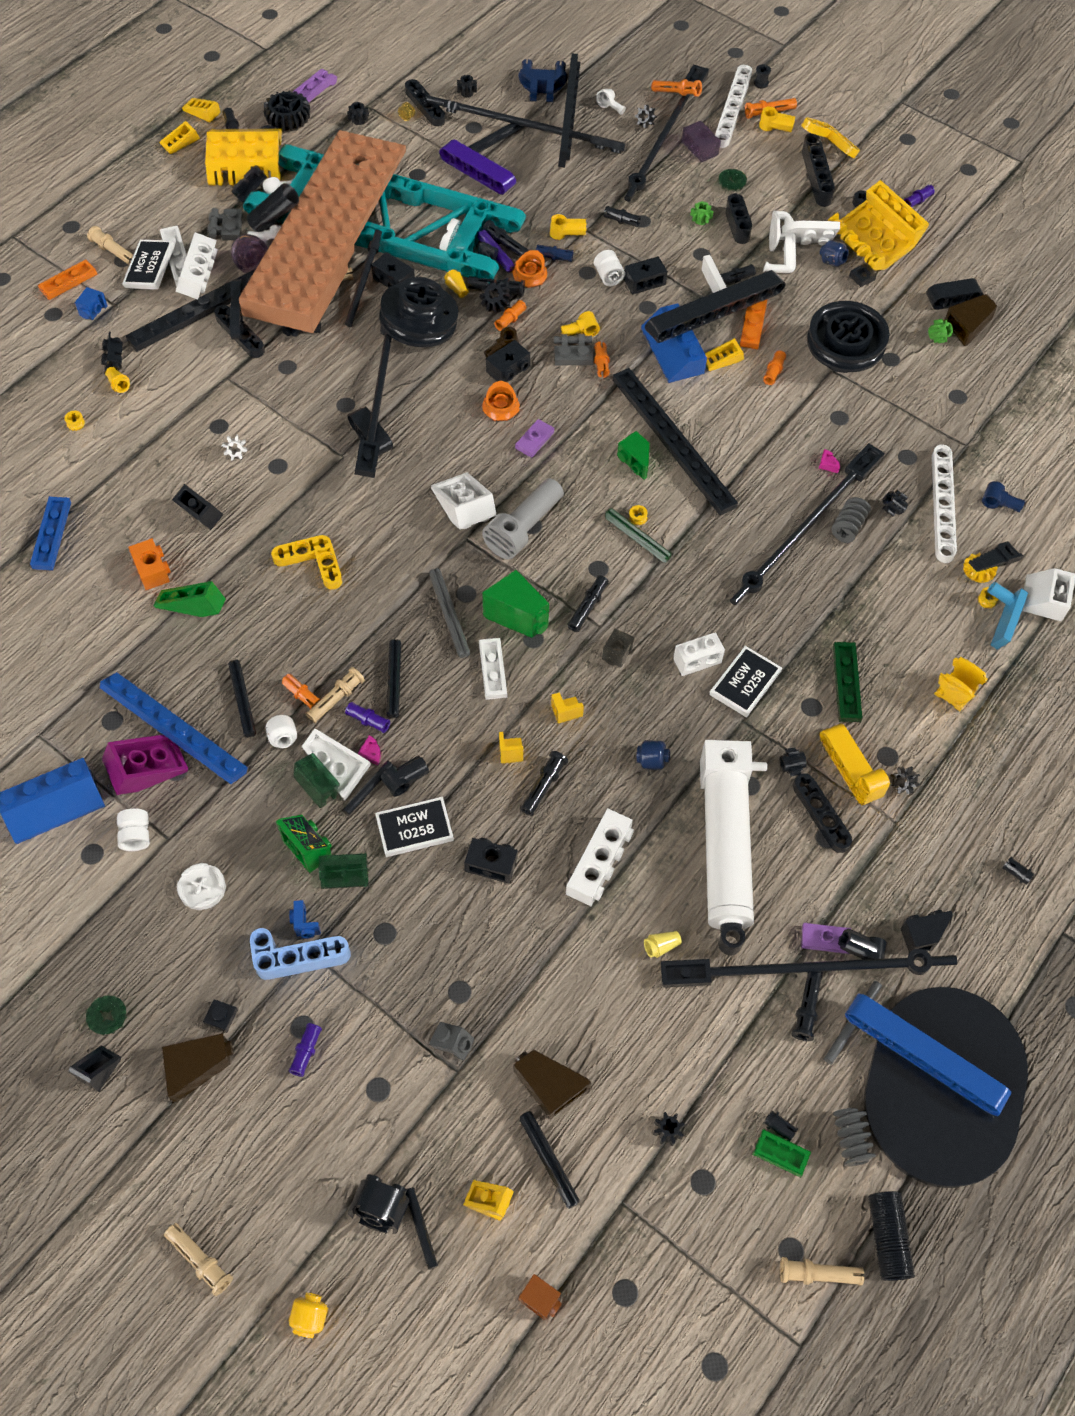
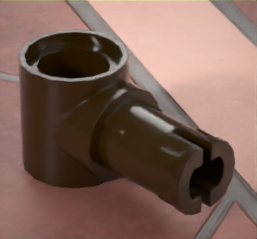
M513 327L503 328L496 343L484 351L486 358L514 340L519 342L516 329Z

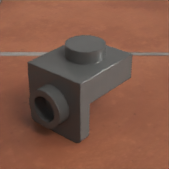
M439 1022L429 1044L435 1049L453 1053L458 1059L465 1060L472 1047L474 1037L463 1027Z

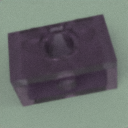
M701 120L683 128L682 143L701 163L719 155L720 139Z

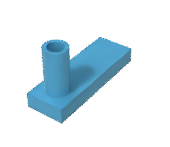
M993 582L987 592L1005 603L991 642L992 647L999 649L1011 642L1028 592L1021 588L1017 592L1012 593L997 582Z

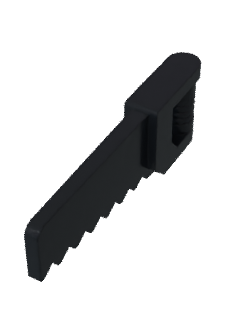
M1007 541L998 544L994 549L980 555V557L973 558L968 563L975 571L979 572L1002 564L1008 565L1018 562L1024 555L1019 553Z

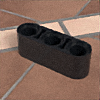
M733 193L727 198L725 214L735 242L746 244L750 240L752 221L743 196Z
M975 278L935 284L926 291V295L935 310L946 309L984 295Z
M366 406L347 415L351 427L361 440H367L371 412ZM378 422L375 442L380 443L379 455L392 450L393 443Z

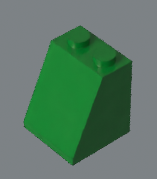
M517 570L482 592L483 616L486 619L531 638L547 630L549 624V603Z

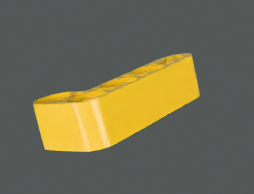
M840 723L821 731L819 735L824 748L858 803L863 806L884 797L890 785L886 772L882 768L872 770L845 725Z

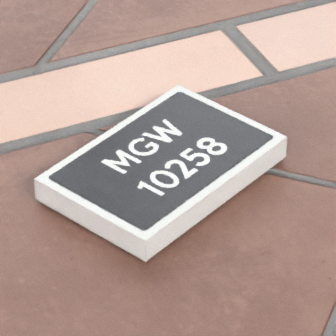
M140 240L122 283L123 286L134 289H159L175 247L174 242L168 240Z
M745 646L712 688L709 695L747 718L780 674L782 667Z
M443 797L375 813L386 857L454 841Z

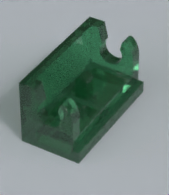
M314 753L294 763V779L319 808L326 805V800L329 796L333 799L336 798L340 783Z
M367 853L319 856L321 889L369 886Z

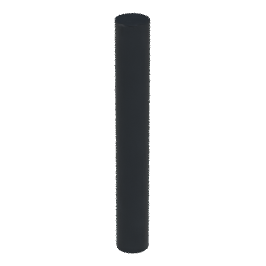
M387 760L342 811L349 816L379 784L382 773L394 765Z
M412 1187L407 1189L405 1195L410 1200L408 1206L428 1270L438 1267V1263L415 1189Z

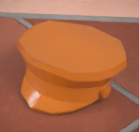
M530 250L515 261L516 266L512 271L515 281L521 282V280H525V287L527 288L543 285L546 281L547 268L545 267V260L538 250Z
M504 381L495 382L489 387L482 404L483 412L493 421L510 420L519 413L520 407L513 388Z

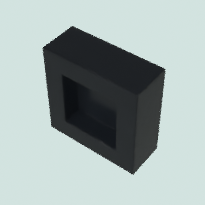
M481 242L477 254L488 256L496 261L499 249L486 242Z
M866 264L851 270L849 275L860 287L876 279V274Z
M214 999L203 1023L227 1033L238 1009L235 1006Z

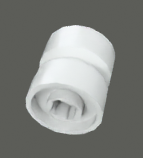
M604 250L595 257L594 265L604 285L615 286L624 279L625 271L614 251Z
M126 809L117 814L119 830L117 837L120 849L139 851L149 846V831L147 830L149 821L148 813L145 810Z

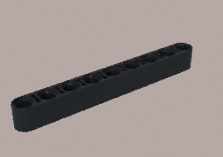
M769 270L654 316L646 323L645 330L657 343H661L776 296L783 291L786 283L773 270Z

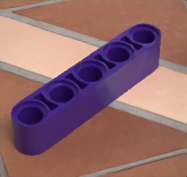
M452 139L439 150L440 157L444 162L500 195L505 194L516 184V178L513 173L455 139Z

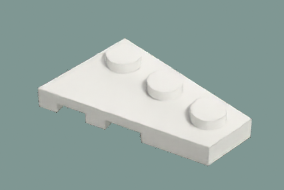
M317 729L313 730L302 745L303 750L344 801L371 765L370 761Z

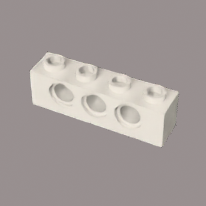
M196 232L194 233L179 277L176 292L197 300L200 292L204 294L218 251L215 248L217 240Z
M607 808L567 884L566 895L589 906H592L595 900H600L604 891L602 885L605 880H610L614 872L612 865L615 860L620 861L624 852L622 846L625 841L629 842L633 835L634 829L631 828L632 819ZM613 836L617 840L609 841L606 839V837ZM603 855L607 860L600 861L596 857ZM595 875L597 879L591 881L586 876Z

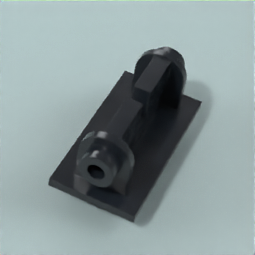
M257 165L251 166V169L244 175V178L240 179L235 186H232L231 192L242 203L267 178Z
M111 332L108 333L107 339H103L102 350L105 351L101 358V365H104V374L109 367H114L117 371L122 368L123 342L118 337L111 338Z

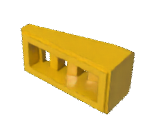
M191 98L182 107V111L207 122H211L220 114L219 104L210 100Z
M185 121L159 143L169 154H172L196 142L200 137L196 130Z
M735 338L705 353L708 371L744 360V353ZM712 358L714 363L711 364L708 359Z

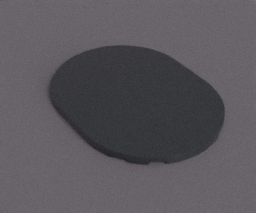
M933 987L919 990L903 998L893 1007L891 1012L1008 1087L1011 1095L999 1116L989 1114L876 1040L864 1092V1109L867 1114L865 1116L872 1132L871 1135L879 1149L904 1174L924 1184L942 1188H959L976 1184L994 1174L1006 1162L1015 1146L1028 1081V1063L1025 1049L1017 1031L1007 1017L984 998L971 992L951 987Z

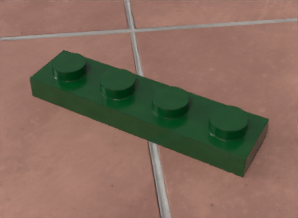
M834 642L833 658L839 722L861 723L863 716L856 642Z

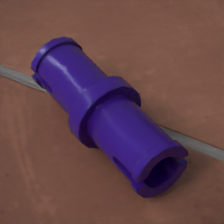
M927 185L921 190L914 191L911 196L903 200L911 208L915 205H920L925 199L934 195V187Z
M350 702L346 707L345 714L361 721V724L364 726L369 725L380 730L382 733H385L390 726V720L375 714L374 710L370 708L365 709L354 702Z
M312 1023L306 1025L301 1042L296 1045L295 1050L297 1052L288 1070L291 1074L299 1077L305 1075L310 1057L315 1054L316 1050L314 1047L322 1031V1028Z

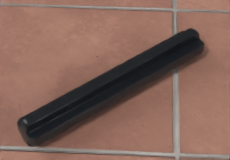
M510 123L470 145L469 148L480 153L523 129L525 126Z
M398 639L389 641L387 717L397 718L399 716L401 641Z
M238 659L231 660L228 666L243 733L246 738L254 737L256 729L241 664Z
M531 1111L523 1113L520 1116V1122L568 1209L575 1207L579 1204L580 1199Z

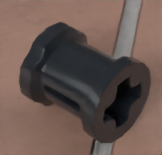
M761 64L756 67L757 76L754 80L755 87L760 89L768 87V76L771 73L770 66Z

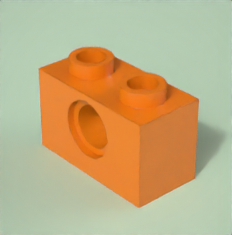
M153 538L128 547L145 590L170 582L167 575L171 573L167 561L162 562L161 558L164 557L160 545H155Z

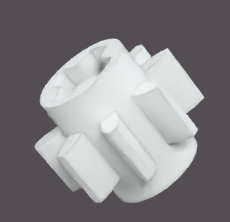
M238 434L232 439L228 435V443H222V446L227 448L224 451V455L229 454L232 461L237 456L242 459L241 453L247 452V448L243 447L246 440L240 441ZM233 443L237 444L238 448L236 451H232L231 446H233Z

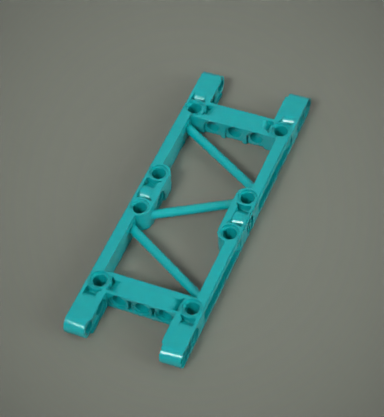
M284 144L279 150L278 165L286 170L297 173L290 186L295 189L300 197L324 154ZM393 174L379 199L383 226L367 221L354 245L368 248L375 230L382 231L378 252H387L392 256L446 272L455 269L467 278L472 276L494 279L499 270L498 263L488 256L473 252L479 241L477 238L478 232L482 231L484 224L488 220H492L497 227L505 229L506 232L516 233L520 231L526 220V215L518 208ZM260 191L251 192L243 203L244 210L249 214L270 194ZM391 198L411 206H420L423 203H428L453 210V212L402 239L395 237V232L390 227L386 199ZM291 210L277 223L283 224ZM467 214L446 251L415 242L449 223L451 219Z

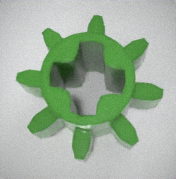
M703 201L695 203V208H691L690 216H693L692 221L698 225L709 223V219L713 218L714 211L711 210L712 206Z
M943 319L934 320V325H931L928 329V335L931 340H934V343L947 342V337H951L953 333L952 325Z

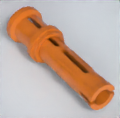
M683 79L680 82L653 80L651 89L653 92L680 93L682 96L691 94L698 97L702 92V83L700 80L693 82L687 79Z
M796 98L772 102L761 100L759 103L753 104L747 102L745 104V116L747 119H751L753 116H761L763 108L768 106L775 108L778 112L794 110L797 107Z

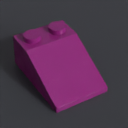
M164 735L108 742L102 756V761L116 795L139 792L188 771L178 745Z

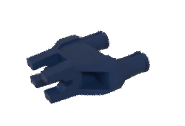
M524 59L518 77L523 87L530 92V101H537V93H547L546 102H553L554 93L559 91L567 82L566 63L562 61L560 65V61H557L555 70L532 69V61L528 59V64H526V59Z

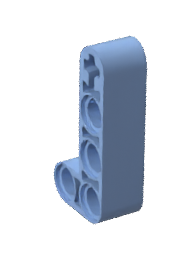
M265 928L256 929L250 936L253 965L258 976L264 980L342 965L351 957L348 942L341 936L276 948L271 933ZM262 939L268 940L264 946L257 945ZM337 948H341V953H336ZM324 950H328L327 952L329 956H326ZM313 952L320 953L319 957L316 959L309 958L310 954ZM289 957L296 958V960L291 964L284 963L285 960ZM264 962H271L269 968H260Z

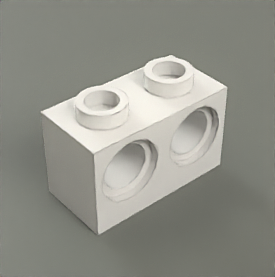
M715 632L676 645L673 659L681 675L685 676L722 663L725 649Z

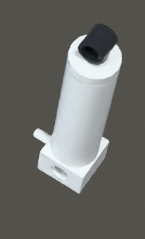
M705 740L700 758L701 789H705L708 924L713 928L719 929L721 932L718 941L721 952L732 956L740 952L745 942L746 936L743 929L754 924L748 783L752 771H766L767 763L752 762L751 741ZM726 937H734L737 943H729Z

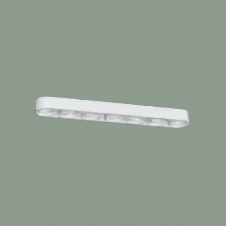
M740 65L737 68L715 133L714 144L717 147L725 148L730 144L751 80L752 68L748 65Z
M938 445L932 454L935 555L940 562L949 563L954 559L957 552L953 460L950 447ZM943 452L947 457L942 458L937 453ZM938 468H944L948 473H941L938 471ZM938 484H945L948 486V489H941ZM939 500H946L949 505L944 506L939 503ZM940 516H946L950 521L943 522ZM945 532L949 534L951 538L945 539L940 535V533ZM941 550H949L951 555L946 556L942 554Z

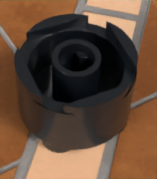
M368 1174L366 1179L360 1181L348 1210V1215L353 1219L356 1214L360 1217V1224L375 1231L387 1233L388 1229H393L392 1234H396L410 1201L405 1195L407 1189L399 1184L387 1185L382 1183V1179Z

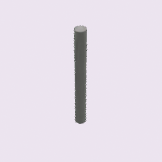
M873 981L865 995L874 1000L882 988V984L878 981ZM849 1021L846 1023L824 1057L825 1062L830 1065L834 1063L857 1026Z

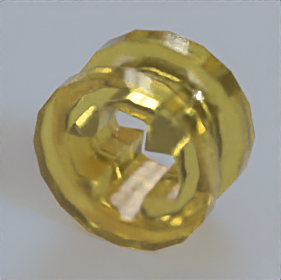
M404 102L398 108V114L403 120L409 121L415 115V109L410 103Z

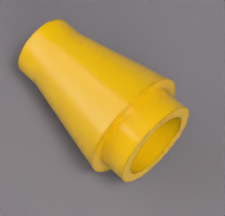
M455 269L447 272L444 276L445 284L459 298L467 296L469 291L466 288L461 273Z
M109 367L105 371L111 388L115 392L124 393L129 389L130 381L126 375L117 371L114 367Z

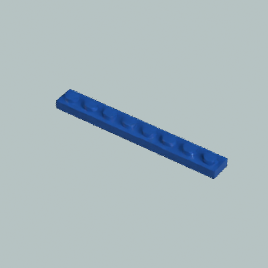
M116 672L100 681V689L229 784L234 783L247 774V766Z

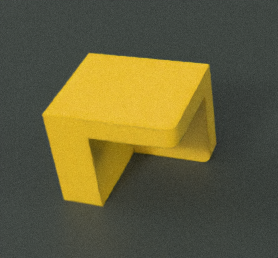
M560 692L551 695V707L558 724L583 717V703H578L576 697L563 700Z
M499 732L501 763L523 762L521 738L504 739L503 732Z

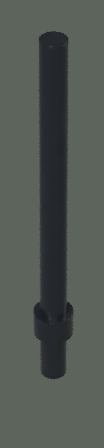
M375 230L373 239L369 242L368 254L345 321L347 327H352L369 276L371 264L375 254L379 251V242L382 236V231Z

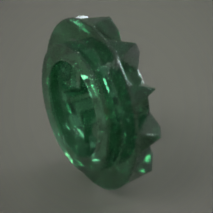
M726 169L719 175V184L722 185L723 189L727 188L728 191L734 190L736 192L737 189L742 190L743 186H746L747 177L740 170Z
M111 995L96 999L89 1006L86 1013V1022L89 1028L94 1033L103 1036L110 1033L114 1034L116 1030L123 1027V1023L127 1018L126 1006L123 1001ZM111 1010H113L111 1012V1015L113 1016L114 1020L112 1021L106 1019L103 1022L104 1018L100 1011L109 1013Z

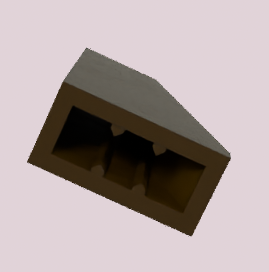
M988 294L949 307L945 320L952 325L953 333L964 346H968L992 320L997 305Z
M221 1033L162 1047L168 1098L173 1103L179 1102L231 1064L230 1056L234 1054L231 1040L227 1041L224 1034Z
M534 1049L529 1053L525 1051L515 1059L516 1063L513 1065L514 1073L550 1120L586 1093L591 1087V1082L588 1078Z

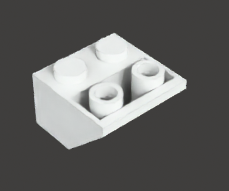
M1054 568L1027 574L1023 590L1028 592L1022 611L1062 622L1071 607L1075 573Z

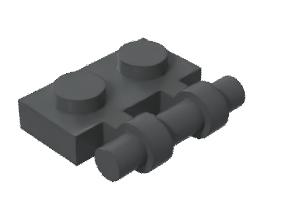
M212 208L209 213L210 224H208L207 228L209 238L215 239L216 235H221L222 240H241L242 209H224L223 214H219L217 208Z
M567 334L554 336V344H561V346H554L555 366L593 365V345H585V343H592V336H585L584 334H578V336H567ZM568 344H578L579 346H568Z

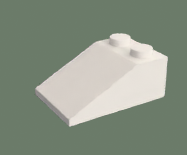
M468 472L431 485L432 491L449 519L459 529H467L473 524L485 522L497 516L493 494Z

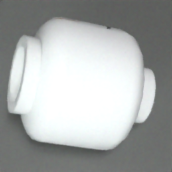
M276 715L268 720L266 733L268 741L272 746L287 748L295 742L297 731L291 717Z

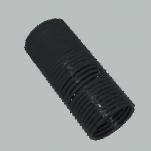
M281 184L247 215L249 226L255 232L269 230L272 225L276 224L299 203V196L295 189L288 184Z
M886 1191L870 1194L868 1200L871 1209L872 1228H874L875 1234L874 1240H876L875 1246L877 1247L876 1253L880 1268V1279L895 1281L914 1278L916 1275H914L912 1251H910L911 1248L909 1247L910 1241L907 1232V1221H905L906 1213H904L902 1193Z

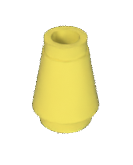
M677 931L651 934L647 939H644L645 950L651 958H659L682 943L681 936Z

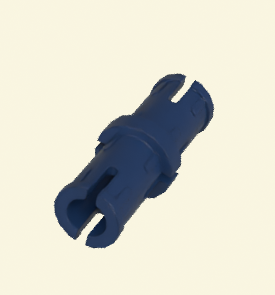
M537 244L536 250L543 257L550 258L552 261L564 260L572 262L574 250L558 248L555 245L551 247Z

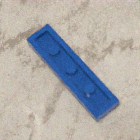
M49 496L30 562L32 569H54L71 506L70 498Z

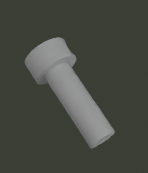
M548 478L511 514H498L483 529V538L488 548L501 558L513 559L528 543L527 532L563 497L564 492L561 485L554 479Z

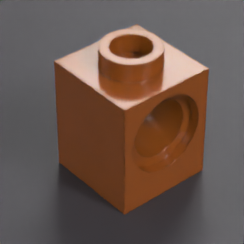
M533 1274L518 1299L519 1302L544 1320L549 1315L554 1317L562 1305L559 1301L561 1293L535 1274Z

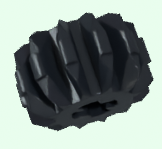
M494 279L492 285L490 282H487L488 287H482L483 293L479 297L482 300V306L486 307L488 312L493 310L497 314L499 309L501 311L505 310L504 305L510 306L508 300L512 299V295L509 293L510 288L505 286L503 281L498 284V281Z

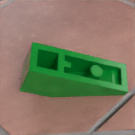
M213 581L161 590L154 603V607L198 617L214 616L219 614L226 598Z

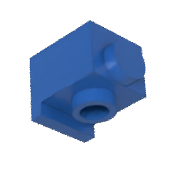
M86 287L75 301L79 316L84 319L94 320L102 308L106 309L108 307L104 293Z

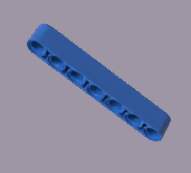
M864 994L856 995L845 1013V1017L849 1022L984 1111L995 1116L1000 1115L1011 1095L1008 1087Z

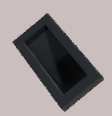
M101 1045L70 1066L69 1072L80 1082L100 1092L122 1057Z

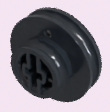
M411 277L391 286L383 293L380 302L379 321L383 330L398 342L414 347H433L445 343L454 335L459 311L454 298L440 284L426 277Z
M836 301L822 306L813 315L807 334V345L812 355L831 370L841 373L860 372L875 366L882 359L889 341L890 331L886 320L872 307L855 301Z

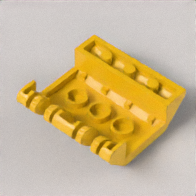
M209 130L206 137L205 158L208 185H217V179L218 185H223V171H228V182L230 185H234L235 171V181L237 184L251 169L250 167L255 165L264 170L267 178H270L269 171H271V177H276L280 180L278 162L282 130Z
M881 180L866 190V201L839 220V213L837 212L827 220L840 222V230L837 233L841 235L840 239L857 255L865 257L864 261L873 270H885L911 251L929 226V223Z

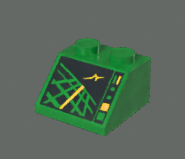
M303 815L280 818L276 821L282 841L309 874L332 858L331 843L325 836L320 837L317 833L318 828L311 819L307 821Z

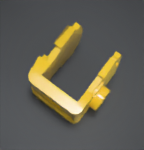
M955 657L952 664L954 670L951 674L940 673L938 681L940 687L934 695L939 698L941 697L960 712L975 697L974 694L977 692L979 684L983 685L988 679L986 678V673L978 666L963 657Z

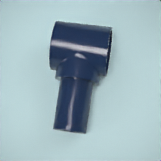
M992 481L987 484L982 504L991 509L1005 506L1020 513L1025 500L1008 494L1009 492L1005 491V486L1002 483Z

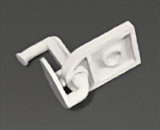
M773 211L769 233L770 251H774L779 240H784V265L769 264L767 261L763 272L773 270L775 273H792L796 267L795 243H801L802 245L811 243L825 245L829 240H833L840 230V222L794 221L791 215L785 211ZM780 220H784V225L780 228Z

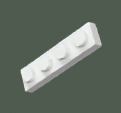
M178 225L160 229L162 240L173 241L175 244L169 264L176 286L187 257Z

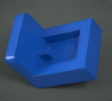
M294 901V909L289 911L290 924H294L296 936L309 939L315 937V935H320L321 929L318 922L306 923L304 901Z

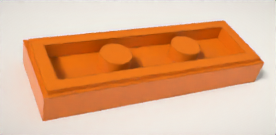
M85 259L38 284V288L48 300H51L96 276L97 271Z

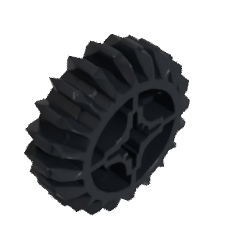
M297 91L276 92L275 95L271 94L270 98H266L263 111L267 123L271 124L274 128L283 129V131L286 129L291 131L294 128L298 130L299 126L304 127V123H308L310 105L307 98L303 97L302 93L298 94Z

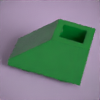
M635 431L618 443L617 456L636 475L645 480L649 466L650 443Z

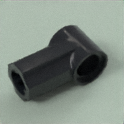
M418 755L398 768L397 766L388 768L382 773L380 779L391 794L397 797L406 792L410 784L428 774L429 768L423 758Z
M848 928L839 937L838 945H840V949L862 960L885 959L887 942L879 937L864 936Z

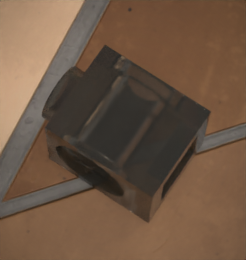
M614 628L603 647L602 659L610 665L622 668L633 648L634 637Z

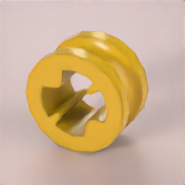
M70 411L65 415L64 420L70 430L77 431L84 427L85 421L79 411Z
M635 505L630 508L629 520L631 523L642 525L647 521V509L644 506Z
M985 587L978 596V603L984 608H993L999 599L988 593L989 587ZM985 596H986V597H988V596L992 597V600H991V598H990L989 600L986 599Z

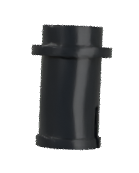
M1010 857L1002 868L1020 880V884L1024 883L1027 885L1035 875L1031 868L1027 869L1013 859V857Z
M771 1110L763 1123L767 1125L766 1128L768 1130L770 1128L790 1142L798 1128L779 1115L780 1112L777 1111L775 1113Z

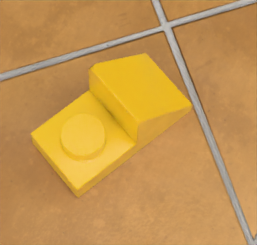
M473 1180L463 1205L501 1221L509 1207L514 1191L505 1186Z

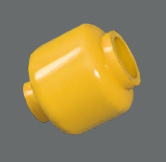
M306 1292L305 1297H298L294 1300L289 1317V1326L293 1328L294 1334L314 1338V1334L322 1332L328 1312L327 1305L321 1302L322 1296Z

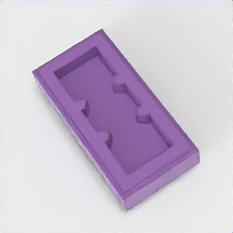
M538 419L515 444V449L532 458L554 433V427Z
M803 923L801 948L850 954L840 949V945H838L839 937L848 928Z

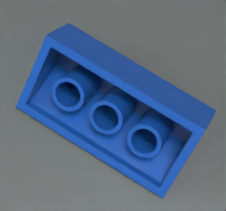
M678 303L659 308L641 325V329L668 383L704 374L707 357L693 330L661 343H657L645 330V325L651 318L679 307Z
M84 757L0 792V814L16 845L105 807L93 774Z

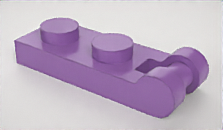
M320 69L294 91H297L298 94L302 93L303 97H306L308 102H310L327 87L335 85L337 76L332 73L328 74V71Z

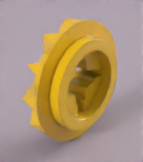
M979 552L977 555L971 554L965 559L963 564V570L967 577L980 583L991 581L995 577L998 567L977 572L968 562L973 560V558L976 559L977 556L980 557L981 553Z

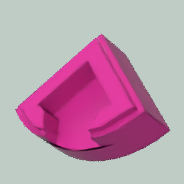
M824 449L819 469L838 473L840 463L833 456L832 452Z
M369 735L360 748L358 755L378 766L381 759V751L377 741Z

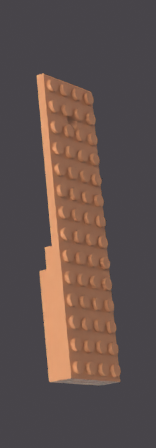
M338 131L302 191L299 203L292 208L241 293L239 303L242 316L314 333L348 271V262L355 251L354 244L406 152V145L347 131Z

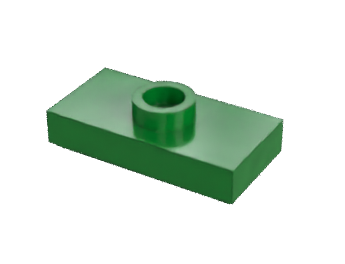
M763 1129L752 1155L801 1178L811 1151Z

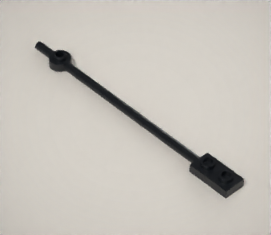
M693 64L685 79L693 82L700 80L703 85L708 76L709 69ZM691 94L680 98L640 171L629 176V190L624 197L625 201L630 202L636 191L645 188V174Z
M429 95L427 97V103L443 106L447 112L456 113L459 110L562 135L561 127L478 108L456 101ZM573 131L572 138L593 143L595 148L604 150L605 147L612 148L611 152L619 154L622 151H627L628 143Z
M381 325L380 332L384 335V342L367 440L360 439L354 475L375 478L380 443L375 442L392 341V337L383 330Z
M868 443L846 466L844 472L848 475L756 572L749 571L743 575L742 587L730 599V602L733 605H737L747 593L759 592L763 585V576L854 479L860 482L865 479L884 458L885 453Z
M914 949L907 958L710 967V959L661 961L660 965L662 988L707 986L712 983L711 977L906 967L915 975H924L930 970L931 966L957 965V956H931L924 949ZM915 960L921 961L922 966H921V967L916 966L915 963H914V961H915Z

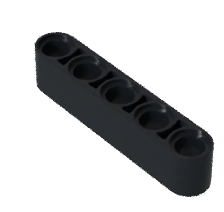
M809 133L804 138L802 156L815 201L819 206L827 207L832 203L835 186L819 135Z

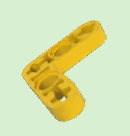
M806 117L801 124L808 132L828 138L848 156L856 158L860 149L830 124Z
M325 535L279 545L271 552L274 564L280 567L316 558L325 587L333 590L339 588L342 584V576L331 540ZM299 548L307 549V552L304 554H298L296 551ZM325 559L333 560L330 565H323L322 561ZM330 572L333 573L334 581H331L329 577Z

